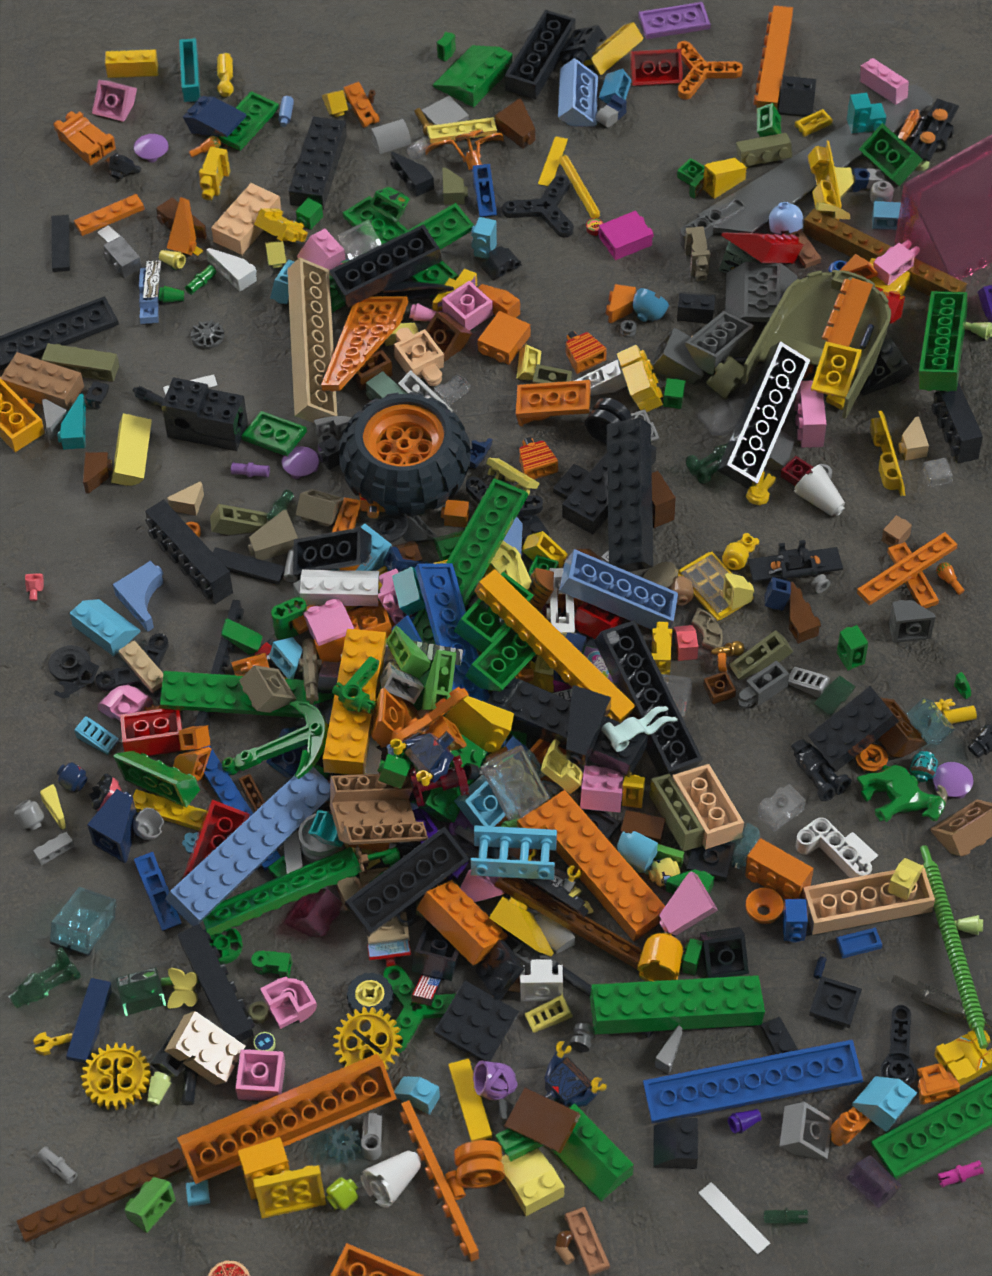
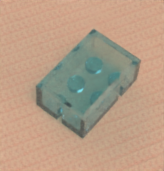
M79 887L51 922L50 941L65 947L71 945V949L88 954L104 934L105 929L115 919L117 900Z

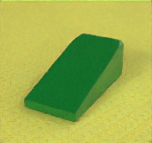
M228 618L225 619L221 636L249 655L259 650L262 635Z

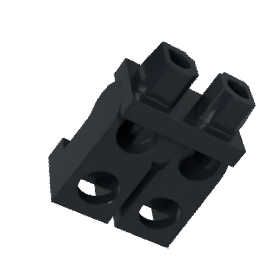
M599 25L574 30L565 47L561 50L563 54L561 61L564 65L574 58L582 64L584 61L593 58L592 53L596 51L597 44L604 42L607 38Z

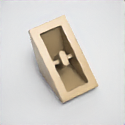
M198 482L167 497L170 507L175 512L197 516L204 496L202 483Z

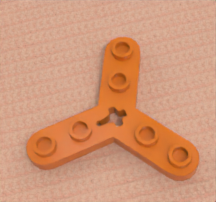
M457 687L449 693L451 697L447 700L443 698L435 704L437 708L433 711H429L419 720L417 718L412 719L406 724L407 727L405 729L399 727L391 733L393 737L390 740L399 739L403 742L424 728L425 730L430 728L441 715L443 716L464 700L469 693L465 688L460 689Z

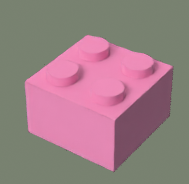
M470 281L442 298L443 313L451 315L469 331L493 315L492 300Z
M585 765L580 808L620 813L624 775L606 767Z
M241 1049L236 1082L238 1099L265 1101L282 1094L285 1070L283 1052Z

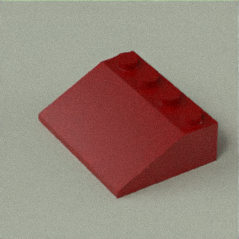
M723 232L721 235L762 263H794L804 244L799 242L800 239L792 234L788 236L785 234Z

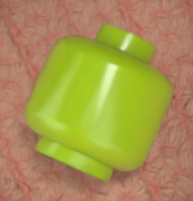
M340 1177L327 1187V1196L325 1198L335 1210L338 1208L346 1210L358 1199L356 1193L358 1187L351 1178L347 1181Z

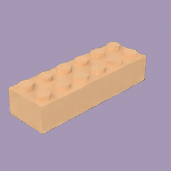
M925 868L922 870L907 901L888 892L890 880L895 870L803 887L802 899H806L807 918L812 935L932 912L935 898Z

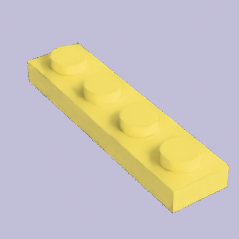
M494 118L427 126L430 143L442 140H455L456 136L474 130H483V133L473 138L497 133Z

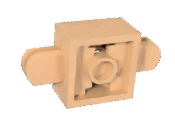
M400 328L396 332L397 343L394 344V358L406 374L411 370L420 379L424 378L430 386L439 385L442 381L440 369L444 367L443 352L425 329L413 334L409 328Z

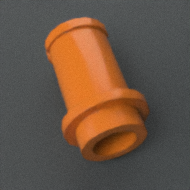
M456 1170L446 1173L445 1179L454 1199L464 1198L466 1193L463 1187L457 1183Z

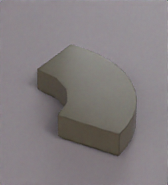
M697 608L691 625L702 634V647L710 650L722 647L723 633L716 619L707 611Z

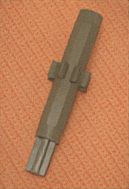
M308 638L302 642L303 651L302 658H299L298 671L303 672L306 701L314 704V701H318V673L321 671L322 660H317L315 641Z

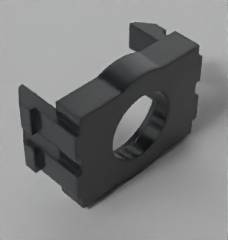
M93 381L85 397L86 401H88V406L94 407V402L95 408H100V404H102L103 399L108 393L109 385ZM97 389V391L102 390V393L95 396L92 394V391Z

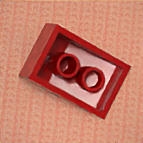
M584 602L577 609L574 625L575 629L580 633L587 634L596 639L601 631L621 625L625 618Z

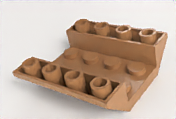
M408 773L401 789L378 781L380 774L331 776L330 809L340 841L352 845L426 841L428 839L424 823L415 821L409 797L413 787Z

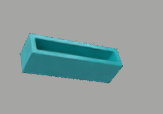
M196 38L179 40L182 93L184 102H192L200 98L198 49Z

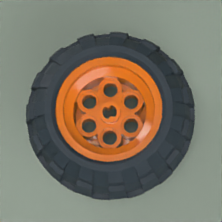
M399 392L387 394L382 399L376 398L364 405L363 409L354 414L349 420L345 429L346 432L343 433L339 445L341 470L353 494L359 496L360 493V496L366 499L369 504H373V501H376L384 508L386 514L393 516L411 513L412 516L424 514L425 510L429 508L434 510L446 504L448 497H451L453 494L456 495L470 466L469 437L455 412L452 413L444 403L433 397L425 398L424 395L414 392L409 394H399Z

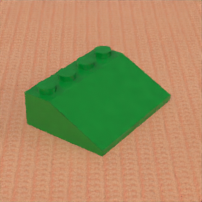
M472 45L433 84V87L474 108L505 76L513 63L512 53L497 46Z

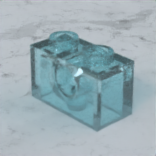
M922 698L907 713L911 719L910 723L912 726L921 731V737L928 744L939 745L955 730L936 704L930 699ZM931 719V725L928 727V721Z

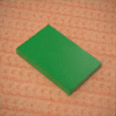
M261 411L241 437L243 441L288 457L306 434L307 428Z

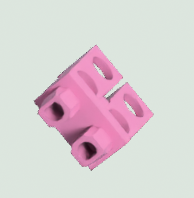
M397 569L379 576L382 587L380 588L381 593L378 594L379 600L395 624L400 622L405 616H408L399 608L392 575L399 573Z

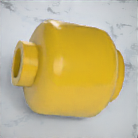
M730 543L723 553L722 562L731 570H741L748 560L749 551L742 543Z

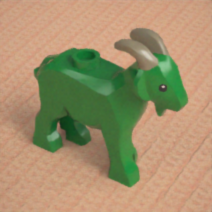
M884 765L882 772L869 773L857 777L863 789L861 795L866 802L870 801L872 795L876 792H886L892 800L889 804L875 809V815L880 822L883 820L888 822L896 813H906L925 808L927 810L922 813V816H927L932 821H937L946 806L948 794L942 785L937 786L939 790L936 792L937 795L926 794L919 789L916 777L910 775L906 768L899 765Z

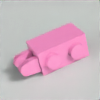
M910 240L890 247L884 255L877 257L873 263V267L878 272L877 277L887 285H890L913 266L914 257L920 251L919 247L915 246L909 251L908 249L912 245Z

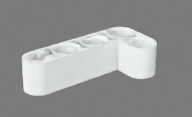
M817 818L798 832L796 850L800 854H810L820 847L849 878L871 874L872 865L827 819Z

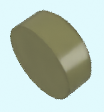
M257 1001L250 1005L248 1014L254 1023H264L270 1015L269 1007L266 1003Z

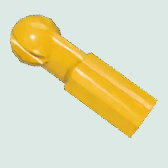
M228 53L219 54L217 57V76L221 80L217 86V91L222 97L230 96L234 90L230 82L233 77V60L231 54Z

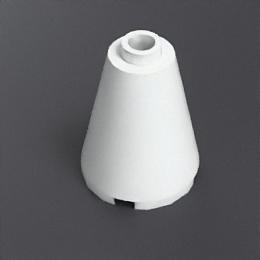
M817 465L811 469L813 473L806 474L797 483L794 492L827 514L838 516L844 511L845 508L843 506L845 502L821 465Z
M405 1151L365 1169L362 1172L364 1174L361 1176V1182L365 1191L370 1197L374 1195L378 1199L375 1203L379 1206L388 1208L395 1202L421 1168V1159L417 1153Z

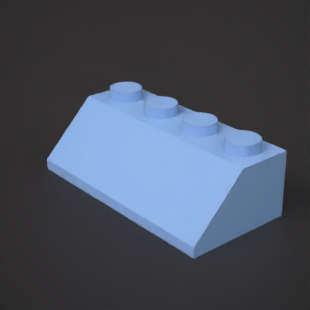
M575 58L560 68L558 117L570 126L597 125L598 75Z

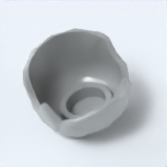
M145 808L133 820L134 832L141 839L152 841L162 833L161 827L164 820L160 813L153 808Z

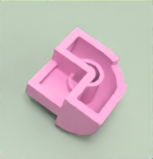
M123 685L113 689L98 704V710L111 719L116 718L121 721V714L142 712L145 707L148 708L153 704V700L139 689Z
M284 977L260 988L263 998L280 1029L297 1020L300 1023L303 1022L316 1010L317 1003L303 981Z

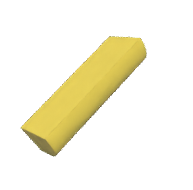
M123 413L119 424L111 483L130 486L143 481L151 419Z

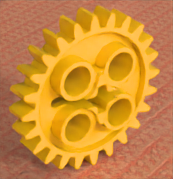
M363 1007L362 1013L355 1009V1016L353 1017L347 1014L349 1019L347 1022L341 1019V1023L344 1026L342 1028L336 1027L340 1035L333 1036L339 1040L333 1046L340 1049L335 1052V1055L342 1056L339 1060L341 1064L346 1063V1067L363 1060L368 1052H373L374 1055L378 1054L383 1060L386 1070H389L388 1062L395 1064L392 1057H399L395 1050L402 1048L397 1043L402 1037L396 1035L400 1028L394 1027L397 1023L395 1020L389 1021L391 1016L388 1013L383 1016L384 1011L381 1009L376 1014L374 1007H371L370 1012ZM366 1022H370L371 1028L368 1031L363 1032V1024ZM357 1030L381 1049L382 1053L376 1052L355 1035L353 1031ZM382 1035H386L387 1041L384 1044L379 1045V1037ZM352 1039H357V1046L350 1049L349 1042Z
M115 1043L112 1049L107 1044L105 1051L98 1048L99 1054L92 1053L93 1060H86L88 1067L82 1068L84 1075H81V1079L84 1082L82 1086L86 1090V1096H91L92 1103L97 1101L98 1107L105 1103L107 1110L110 1109L111 1105H114L115 1110H118L121 1104L126 1109L127 1102L135 1105L134 1098L141 1100L140 1092L147 1093L145 1086L150 1085L148 1078L151 1077V1072L148 1071L150 1070V1065L147 1063L146 1056H142L141 1050L135 1052L134 1046L127 1049L126 1043L121 1048ZM115 1060H118L117 1069H118V1072H119V1074L117 1075V1084H118V1092H117V1093H115V1082H114V1079H115V1077H116V1073H115ZM125 1064H132L129 1068H123ZM105 1065H110L108 1069H101ZM126 1083H131V1086L127 1088L122 1087ZM106 1084L110 1085L107 1089H101Z

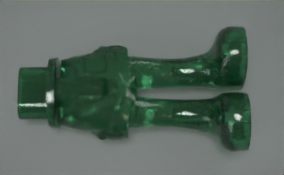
M729 442L716 446L710 455L701 460H698L694 455L686 457V466L692 476L696 475L699 483H708L711 480V476L717 472ZM717 461L715 464H713L712 466H710L709 468H707L708 465H710V464H712L713 462Z
M62 947L56 949V961L50 967L37 974H29L18 988H15L16 991L8 996L17 1009L24 1004L27 1006L29 1003L46 998L50 990L66 981H76L82 977ZM64 970L60 975L56 976L55 978L47 982H44L56 973Z

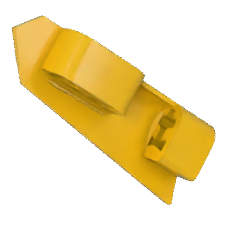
M827 141L826 147L816 146L807 156L811 173L815 175L817 183L812 194L815 206L817 202L841 209L842 204L830 143ZM818 210L826 215L833 217L834 211Z
M878 411L880 417L871 419L870 432L874 445L881 447L883 452L879 461V473L882 484L889 490L898 489L900 496H905V487L883 412Z

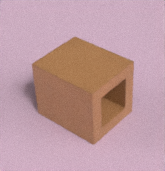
M896 515L883 530L882 542L891 547L905 542L910 537L912 525L907 520L901 519Z

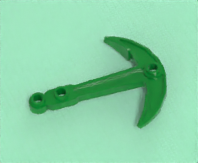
M303 701L290 702L289 706L297 710L306 720L307 724L305 727L258 748L254 747L250 750H244L235 758L227 757L222 762V768L228 775H234L239 770L244 771L260 764L264 760L308 744L307 751H302L300 764L295 774V777L300 779L314 767L325 750L328 734L327 721L319 709L310 703Z

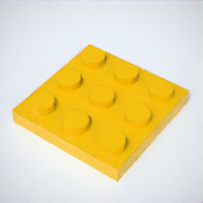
M319 1165L306 1166L295 1171L287 1170L272 1176L263 1175L258 1179H253L262 1218L326 1205Z

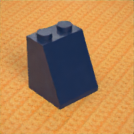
M116 789L87 824L93 845L123 863H126L135 833L133 820L137 815L133 797L128 792H121Z

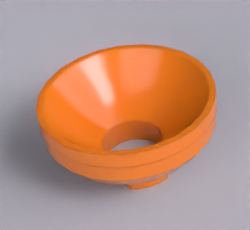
M770 888L755 889L746 899V911L749 917L758 923H772L780 917L784 905L781 896ZM760 907H767L770 912L767 915H761L758 909Z

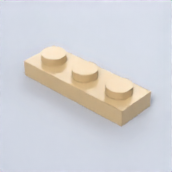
M135 640L118 650L119 655L152 693L162 687V671Z

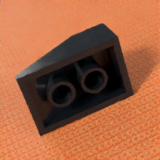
M428 920L415 949L411 971L452 981L461 953Z

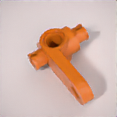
M852 1107L848 1112L842 1113L830 1127L832 1142L837 1146L848 1144L871 1120L858 1109Z

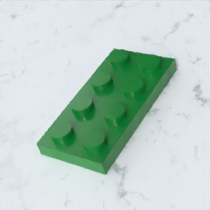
M251 91L236 107V109L246 113L247 116L228 137H216H218L220 142L241 151L277 112L279 104Z

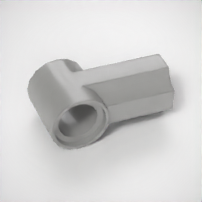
M368 1113L363 1116L362 1153L367 1160L371 1161L378 1159L382 1153V1116L376 1113ZM369 1145H375V1146H376L375 1148H372V1149L367 1148Z

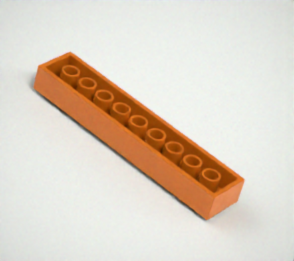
M375 1054L177 1137L191 1177L195 1184L240 1166L239 1150L278 1137L281 1138L283 1147L393 1101L396 1099L384 1062L378 1054Z

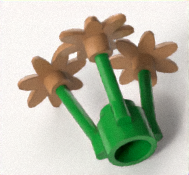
M359 845L356 846L355 855L360 864L361 873L367 874L366 867H368V863L372 860L382 858L385 866L390 865L391 867L402 859L397 847L367 855V853L362 854ZM359 878L355 879L360 890L370 883L367 881L363 884Z

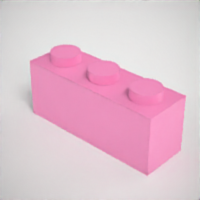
M874 58L861 65L860 82L895 105L908 97V80Z

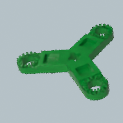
M395 965L388 966L385 969L384 978L388 979L389 984L391 983L393 995L403 1007L394 1026L400 1028L396 1035L402 1037V1048L395 1051L401 1053L407 1048L422 1020L425 1018H442L456 994L436 995L432 1006L420 1004V1009L413 1011L412 1005L416 1006L419 1004L411 1002L415 985L400 966ZM391 972H397L400 975L396 980H391L388 976Z

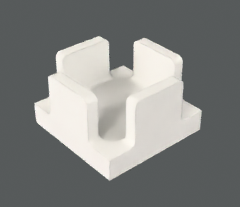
M531 960V974L525 975V969L520 974L521 1002L550 1001L560 995L563 996L562 965H558V975H553L552 960Z

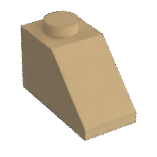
M919 417L914 418L902 434V439L899 443V451L901 454L903 453L905 460L927 457L929 444Z

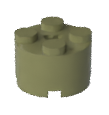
M730 356L724 363L721 362L715 368L716 374L712 375L706 382L709 387L726 400L733 396L735 390L743 384L744 367Z

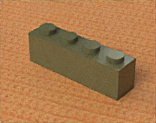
M48 343L42 357L43 361L80 372L84 378L114 382L119 368L117 354Z
M667 774L652 778L649 796L661 816L666 818L665 822L681 849L686 851L701 847L704 829L671 775Z

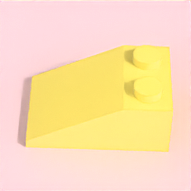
M539 1149L511 1162L507 1155L502 1157L501 1162L504 1164L505 1171L504 1179L525 1216L564 1197L562 1181Z

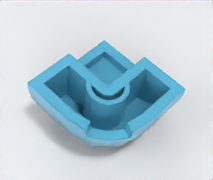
M623 831L617 843V851L636 871L649 875L648 871L652 870L651 866L657 854L658 843L635 831L631 834Z

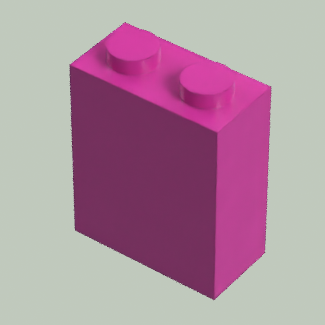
M636 211L599 225V239L614 260L652 246L653 231L647 227L644 218L639 216Z

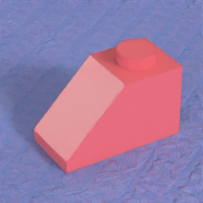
M693 625L673 627L678 661L696 660L698 658V641Z

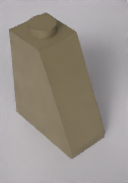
M287 510L280 512L249 537L250 545H247L250 556L254 555V558L266 560L292 550L294 539H298Z

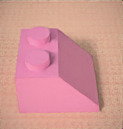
M98 80L92 114L125 121L134 105L137 88L106 80Z
M323 229L310 236L297 255V258L305 259L331 270L345 260V250L326 229Z
M340 599L328 600L321 606H313L303 612L309 632L319 646L346 636L347 629H354Z

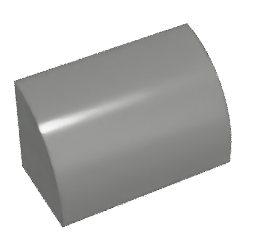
M404 119L372 128V141L379 154L411 145L410 134Z

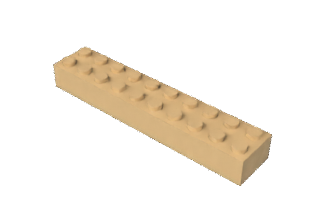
M299 258L287 268L294 414L296 417L314 423L316 419L337 416L336 391H322L321 387L334 353L329 269Z

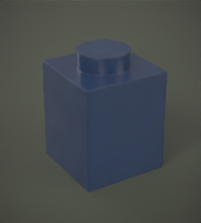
M772 577L765 592V606L783 611L791 595V582Z

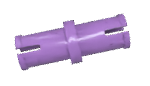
M233 462L231 474L247 475V477H269L270 466L254 465L251 462L248 464Z

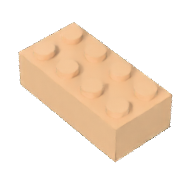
M250 183L211 227L213 242L243 255L264 231L254 225L260 208L281 210L280 196Z
M709 764L672 776L704 829L702 845L705 849L742 838L744 821Z

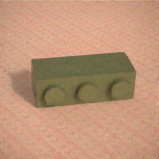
M787 133L736 142L737 158L745 166L792 158V144Z

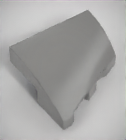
M541 913L534 916L553 952L557 954L575 945V937L569 929Z

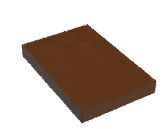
M524 1088L504 1126L561 1154L581 1115L579 1112Z

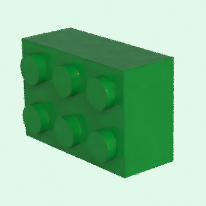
M883 123L859 148L863 154L899 186L923 161L920 156Z

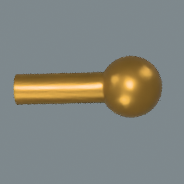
M417 108L414 112L423 125V133L428 136L427 126L434 124L429 123L422 110Z

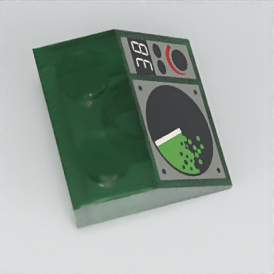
M157 967L116 978L125 1016L166 1005Z

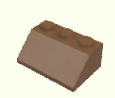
M977 799L930 830L949 853L960 857L966 856L970 853V850L985 844L986 840L992 837V803Z

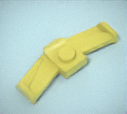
M503 541L490 565L500 574L502 572L507 573L508 576L528 590L532 581L521 559V554L515 547Z

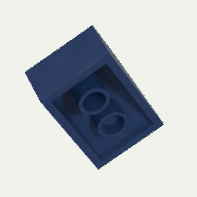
M201 96L188 109L183 119L191 133L228 137L247 115L215 97Z

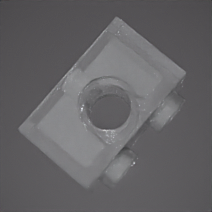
M788 784L784 788L780 787L769 799L765 798L760 802L758 816L775 832L804 810L806 800Z

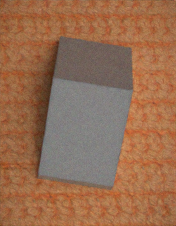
M44 399L42 401L49 439H53L61 430V423L66 417L67 411Z

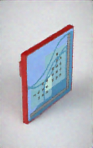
M408 940L367 944L369 960L386 958L387 967L395 966L394 957L411 955Z

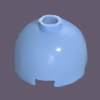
M781 202L770 212L769 225L770 231L773 233L781 234V231L789 230V233H793L803 228L804 219L802 211L794 204Z

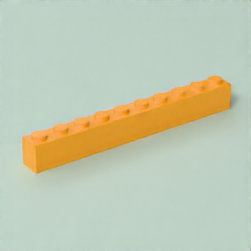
M494 569L479 581L474 591L477 596L484 600L491 607V610L498 614L505 621L506 625L512 628L523 641H526L533 648V651L540 655L547 662L548 666L554 669L565 682L569 683L572 687L576 685L611 697V709L607 716L608 718L621 723L631 714L635 705L497 570Z

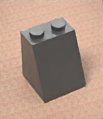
M674 327L657 348L652 360L654 368L652 373L671 379L684 380L690 384H693L697 379L700 380L705 371L696 366L685 346V342L691 337Z

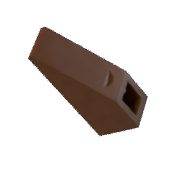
M791 582L789 630L799 644L817 637L821 623L819 618L813 615L810 604L803 599L800 588H797Z

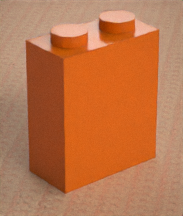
M499 311L479 337L478 352L509 365L530 337V324Z

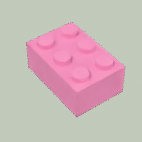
M801 381L796 393V400H794V410L797 411L796 426L799 427L797 429V440H801V447L824 446L826 431L823 393L811 391L813 381Z

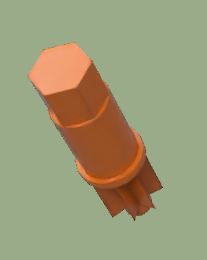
M918 109L910 111L898 135L904 143L920 118Z

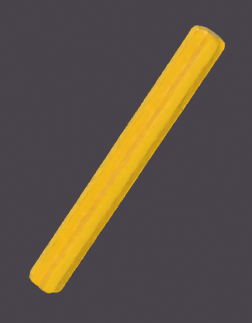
M567 155L560 156L559 162L592 219L599 218L600 211Z

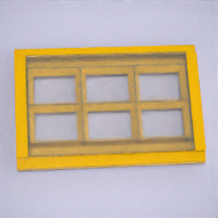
M708 552L679 569L678 576H684L691 580L695 598L718 621L743 606L732 610L723 598L724 574L732 573L713 552Z

